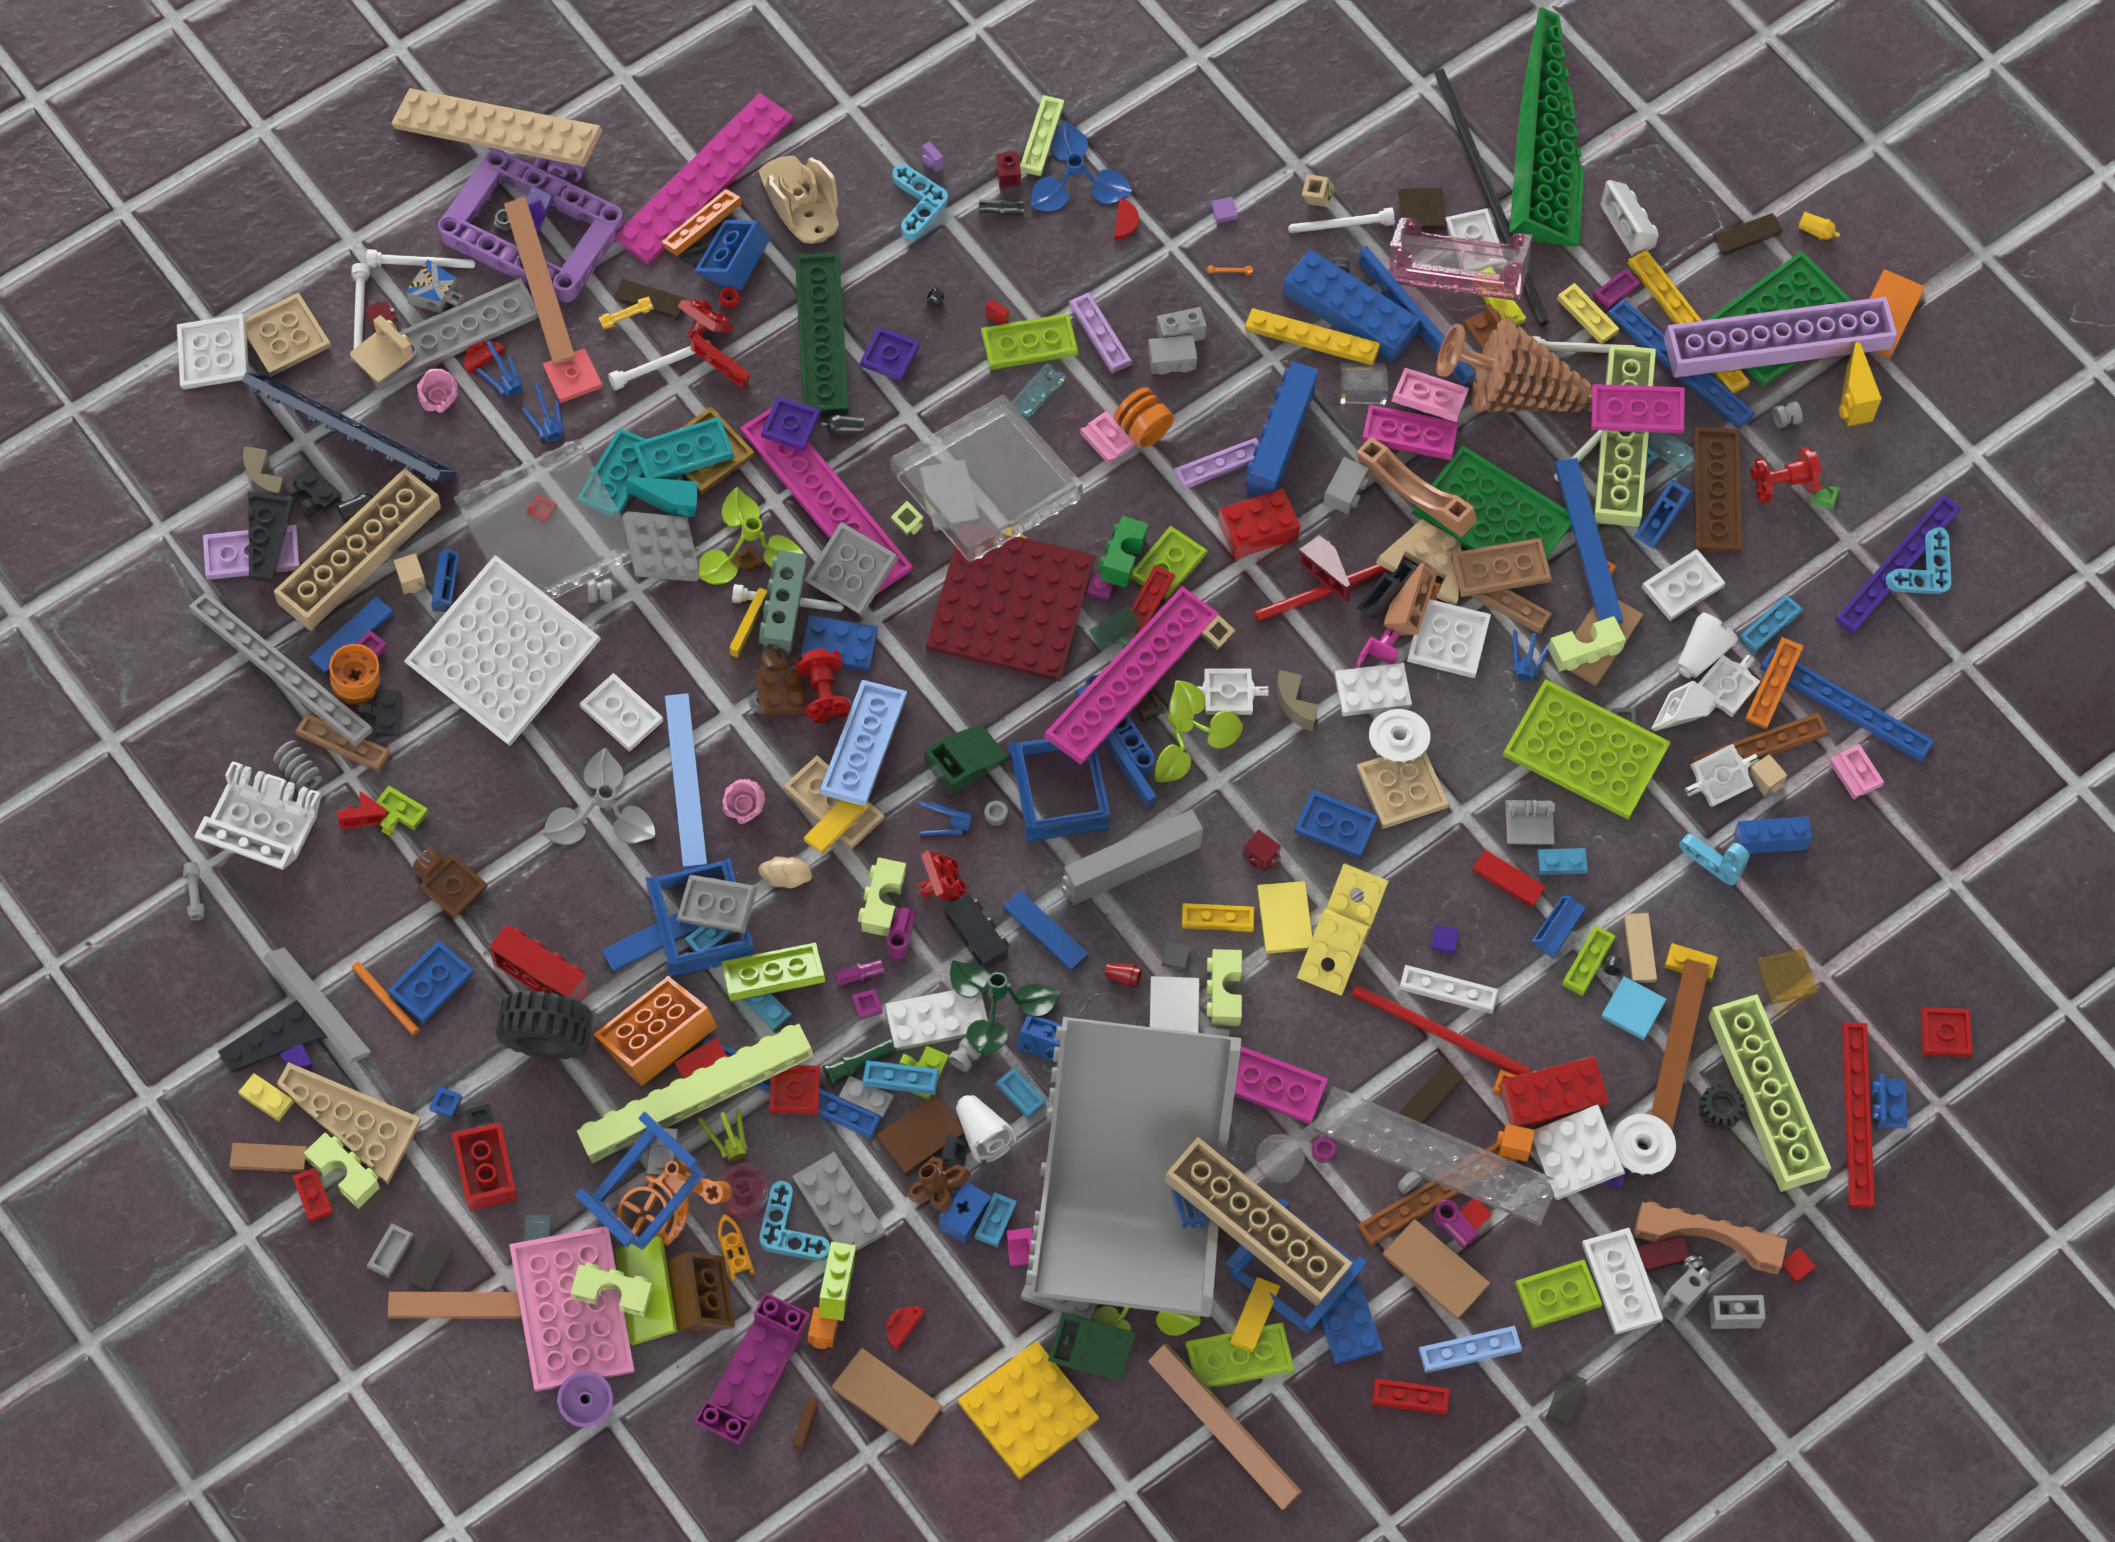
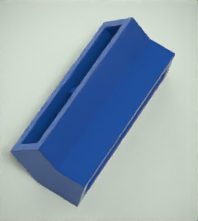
M449 549L439 553L431 602L432 611L447 612L448 606L452 603L459 553ZM447 563H450L448 576H446L445 573ZM443 586H446L445 598L442 599Z
M1562 896L1532 940V943L1541 952L1554 959L1584 914L1586 907L1577 903L1572 896Z

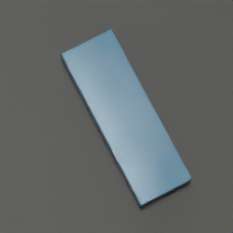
M1786 594L1744 631L1738 640L1751 652L1757 654L1799 616L1803 609Z
M867 1060L862 1083L863 1086L935 1095L939 1069Z

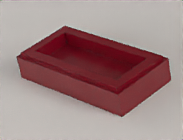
M1683 1236L1637 1247L1646 1272L1683 1263L1690 1257Z

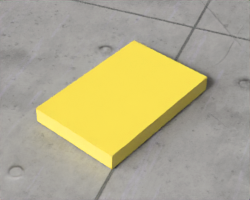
M1305 881L1258 885L1257 891L1265 954L1307 951L1312 940Z

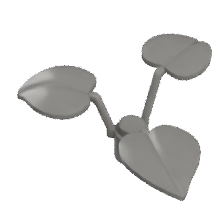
M607 748L596 753L585 767L583 774L584 782L589 788L596 789V794L584 814L578 819V815L573 809L566 807L558 808L549 815L543 830V835L554 843L561 845L575 844L584 837L586 832L581 822L598 805L601 808L613 807L614 813L618 817L614 822L613 830L621 841L635 844L655 837L654 825L642 809L636 806H626L622 814L619 813L614 797L615 789L622 783L623 770Z

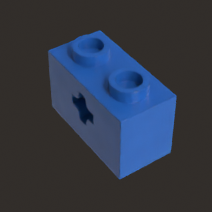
M967 1182L961 1188L955 1189L952 1194L953 1203L946 1213L941 1212L938 1220H940V1230L964 1244L983 1217L991 1201L990 1195ZM964 1209H967V1212H963L962 1214H959V1211H963Z

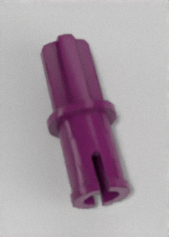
M879 959L863 965L858 963L856 967L838 971L835 973V978L840 986L859 980L864 982L866 978L884 974V969Z

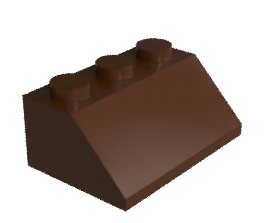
M686 1251L669 1260L668 1268L678 1332L702 1334L734 1328L735 1322L724 1256Z

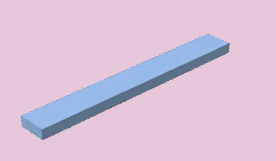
M688 693L665 696L683 870L707 865Z

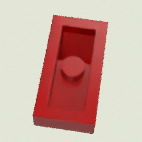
M359 791L361 808L346 807L343 810L337 811L338 822L341 829L381 824L387 817L386 810Z

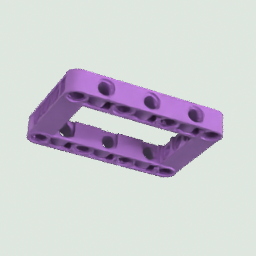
M499 149L489 151L439 220L438 228L442 243L514 279L521 278L523 283L529 285L517 246L470 223L475 217L479 216V210L487 200H490L491 193L498 183L509 184L529 196L532 186H536L555 195L551 205L556 207L558 211L578 221L583 220L591 224L562 268L546 261L557 299L562 302L573 301L615 241V235L623 228L621 209Z

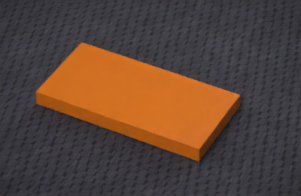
M1885 269L1870 299L1887 297L1897 337L1892 349L1874 352L1891 358L1925 286Z

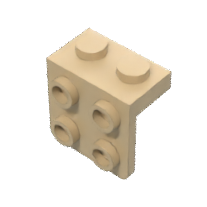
M380 315L373 320L376 332L350 353L351 359L377 383L383 382L413 358L411 340L405 334L401 335L392 321H386Z

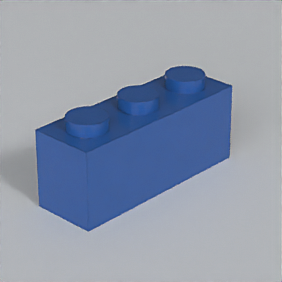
M1809 817L1738 821L1734 831L1735 843L1742 845L1749 853L1807 850L1812 840Z

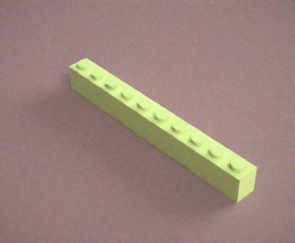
M799 1024L786 1026L780 1033L762 1038L758 1044L751 1047H743L737 1051V1054L731 1057L720 1058L714 1065L708 1068L697 1069L691 1076L685 1079H677L670 1086L662 1090L656 1089L650 1092L646 1098L633 1100L619 1111H610L596 1122L590 1121L585 1123L581 1129L577 1130V1133L593 1164L638 1141L647 1130V1127L638 1119L644 1111L662 1128H667L814 1057L811 1046Z

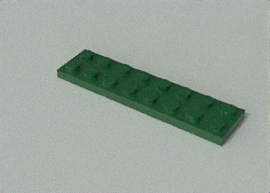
M839 253L795 255L803 404L819 409L820 414L849 413Z

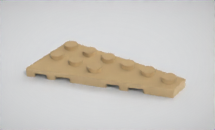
M288 1062L277 1082L278 1087L330 1134L337 1137L350 1152H353L388 1185L419 1127L421 1119Z

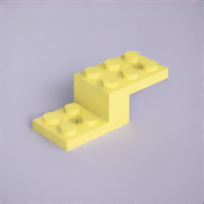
M1345 863L1343 864L1327 908L1321 914L1298 973V979L1340 996L1343 995L1359 951L1365 944L1389 881ZM1359 888L1364 892L1362 901L1358 902L1352 899L1351 891L1353 889ZM1328 957L1334 960L1335 967L1333 970L1327 971L1322 967V960Z

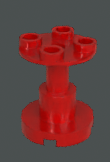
M1811 447L1801 448L1797 454V461L1786 463L1784 469L1769 472L1765 461L1762 458H1757L1754 467L1750 468V476L1753 481H1756L1758 501L1771 502L1773 497L1772 485L1785 482L1789 486L1802 483L1808 493L1820 491L1822 482H1818V476H1822V469L1816 452H1811Z
M821 648L801 655L802 660L798 661L797 659L795 661L797 674L800 677L810 679L812 688L818 691L819 696L818 700H815L806 707V716L813 719L815 724H822L828 719L836 717H847L852 706L850 699L842 696H833L831 686L835 684L833 674L843 666L841 653L837 650H834L833 653H828L827 648Z

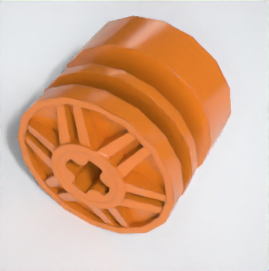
M1148 387L1138 389L1129 395L1114 414L1116 423L1125 432H1129V437L1140 448L1149 447L1160 440L1171 428L1175 416L1164 404H1159V399Z
M360 644L345 645L335 651L329 665L333 694L338 700L349 705H359L372 700L380 687V668L376 654L370 648Z

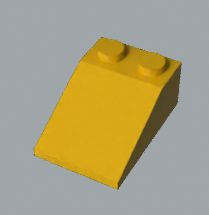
M1855 342L1847 363L1841 404L1839 406L1840 417L1845 420L1847 427L1872 422L1882 399L1860 342Z

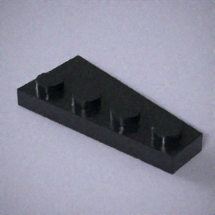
M248 491L250 580L273 583L294 506V499Z
M296 1000L220 1049L218 1054L229 1070L234 1073L261 1063L266 1058L280 1056L281 1053L299 1044H302L304 1047L312 1041L323 1040L328 1037L299 1001Z

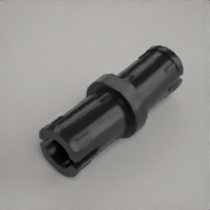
M999 198V200L979 199V214L990 213L998 214L999 216H1004V214L1024 215V201H1005L1004 198Z

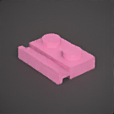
M1106 411L1088 423V426L1080 429V434L1108 464H1111L1114 459H1118L1131 450L1135 445V442Z
M1860 744L1840 753L1836 757H1831L1829 763L1853 800L1884 784L1883 779Z

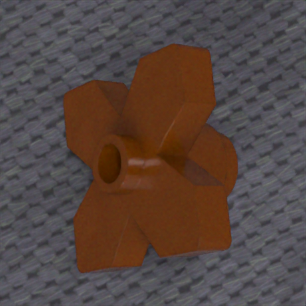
M932 1156L919 1170L920 1182L914 1183L906 1196L911 1202L920 1205L930 1200V1204L935 1210L946 1213L953 1203L950 1190L963 1186L971 1173L966 1167L957 1164L947 1169L942 1159Z

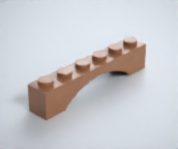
M1370 437L1356 452L1359 464L1368 467V473L1460 537L1477 522L1473 506L1457 495L1442 492L1423 481L1409 470L1389 448L1373 437Z
M1642 1202L1633 1234L1634 1238L1653 1243L1678 1236L1711 1238L1737 1251L1747 1260L1752 1268L1773 1274H1778L1782 1267L1787 1239H1783L1775 1233L1764 1234L1757 1232L1752 1227L1741 1228L1733 1226L1729 1221L1721 1220L1718 1222L1710 1220L1702 1214L1690 1215L1682 1209L1663 1208L1655 1202Z

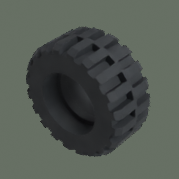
M539 991L515 992L514 994L507 995L501 1001L496 1037L504 1047L511 1048L518 1053H524V1055L550 1059L577 1058L582 1056L588 1049L593 1015L588 1006L582 1005L580 1001L572 1000L570 997Z

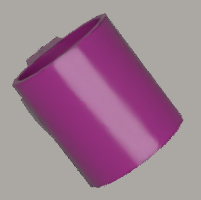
M901 907L895 910L890 933L887 936V952L891 958L901 959L908 953V945L916 913L910 909ZM895 942H900V943H902L903 945H902V946H894L893 943H895Z
M1443 1200L1438 1204L1433 1213L1435 1224L1444 1228L1462 1248L1469 1245L1479 1235L1478 1231L1463 1217L1453 1201ZM1440 1210L1449 1211L1451 1218H1444L1440 1214Z

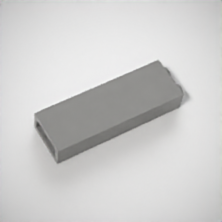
M1191 809L1065 866L1064 876L1062 877L1063 886H1061L1063 895L1066 899L1070 898L1073 905H1076L1199 849L1203 828L1195 813Z

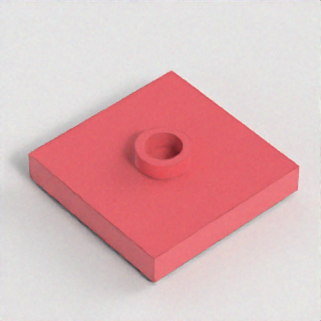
M585 348L574 352L575 359L554 365L552 360L543 363V368L560 404L602 388V383Z

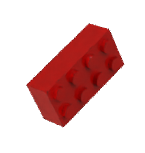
M506 924L489 946L493 965L534 992L554 993L559 996L570 997L572 1000H578L581 1003L589 994L585 972L580 967L567 964L560 954L556 952L550 953L541 942L530 940L517 927L513 929Z
M1595 1056L1506 1078L1498 1085L1509 1124L1523 1128H1531L1558 1121L1595 1105H1599L1600 1109H1604L1609 1103Z

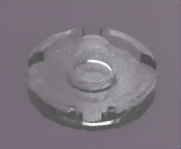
M1275 1134L1262 1140L1257 1148L1255 1161L1257 1169L1268 1180L1282 1183L1291 1181L1301 1172L1305 1156L1303 1148L1297 1140L1289 1135Z

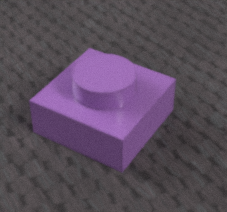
M931 142L923 145L922 160L927 167H931L937 173L943 169V156Z

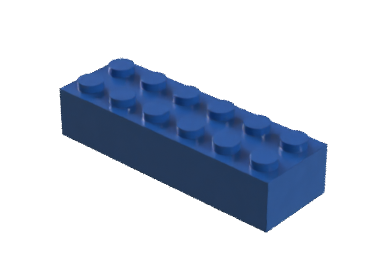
M1311 249L1284 279L1282 294L1346 334L1379 342L1380 349L1378 355L1391 363L1397 359L1418 333L1420 318Z
M1293 361L1290 369H1285L1282 377V386L1278 387L1275 395V404L1271 406L1267 418L1269 420L1267 425L1264 424L1262 428L1261 441L1256 444L1253 462L1249 463L1246 471L1247 477L1244 486L1248 487L1247 496L1254 498L1278 490L1315 393L1318 369Z

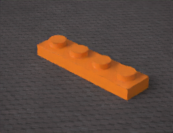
M725 189L661 241L664 248L678 256L742 205L741 198Z
M1781 638L1745 721L1767 730L1804 646L1786 638Z

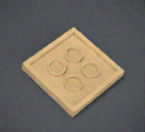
M299 292L246 318L247 340L270 377L331 347L328 338Z
M1426 751L1423 752L1421 757L1415 758L1413 762L1409 760L1404 764L1402 761L1393 763L1392 760H1385L1382 756L1357 764L1356 770L1375 814L1378 816L1382 829L1448 808L1449 803Z

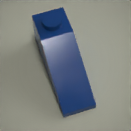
M1671 479L1634 537L1654 549L1694 493Z

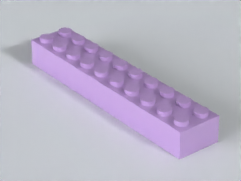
M1887 297L1668 325L1664 342L1673 377L1676 378L1849 355L1852 353L1855 342H1860L1864 353L1892 349L1897 333Z

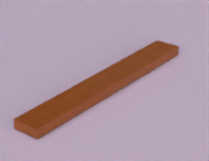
M1685 959L1650 1113V1115L1663 1120L1671 1130H1673L1709 969V964Z
M1495 1143L1359 1223L1356 1228L1368 1246L1372 1247L1406 1227L1414 1219L1418 1220L1433 1211L1441 1201L1455 1198L1518 1159L1499 1155L1500 1146H1497Z

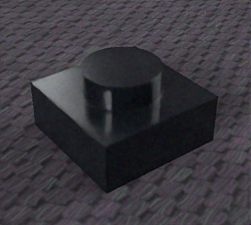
M489 1103L465 1110L471 1129L495 1123Z
M954 1135L946 1136L942 1159L952 1166L957 1164L964 1167L968 1144Z

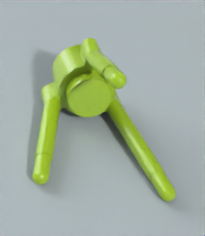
M739 1109L736 1110L739 1139L737 1136L734 1137L726 1114L724 1112L721 1113L728 1139L724 1141V1147L703 1118L700 1117L698 1119L703 1129L719 1149L722 1158H727L729 1162L745 1157L747 1155L746 1150H748L745 1142L741 1111Z

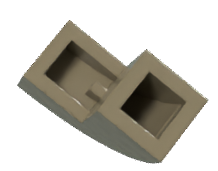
M244 446L243 461L252 487L258 493L284 496L286 487L283 477L266 475L270 463L267 450Z
M1279 670L1276 692L1280 707L1295 724L1313 731L1319 705L1297 700L1302 675Z

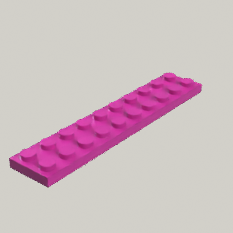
M759 93L615 235V241L649 265L665 249L661 241L722 193L793 122V116Z
M772 408L740 427L743 436L829 539H831L842 522L899 556L877 593L913 570L910 562L809 441L803 452L761 438V432Z
M1182 586L1045 732L1044 738L1082 765L1201 636L1202 631L1219 613Z

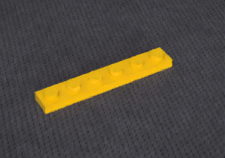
M1252 308L1245 324V331L1372 366L1380 349L1379 342Z

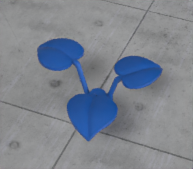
M1065 121L1056 131L1052 141L1053 155L1060 161L1066 160L1067 170L1065 171L1063 181L1059 184V181L1053 177H1044L1038 180L1032 190L1031 206L1042 212H1053L1063 208L1069 200V192L1063 188L1069 175L1078 176L1082 172H1085L1090 181L1095 184L1092 188L1094 198L1099 203L1105 205L1115 204L1119 202V199L1129 196L1131 194V187L1121 174L1110 169L1099 171L1097 180L1094 179L1088 171V167L1084 166L1083 156L1088 150L1087 138L1081 131L1073 127L1068 121Z

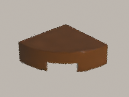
M748 547L732 558V563L735 566L745 570L760 569L764 567L765 563L751 547Z

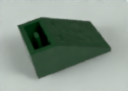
M982 724L944 737L924 750V763L952 797L1009 760V757Z
M1063 1311L1048 1361L1122 1381L1135 1332Z

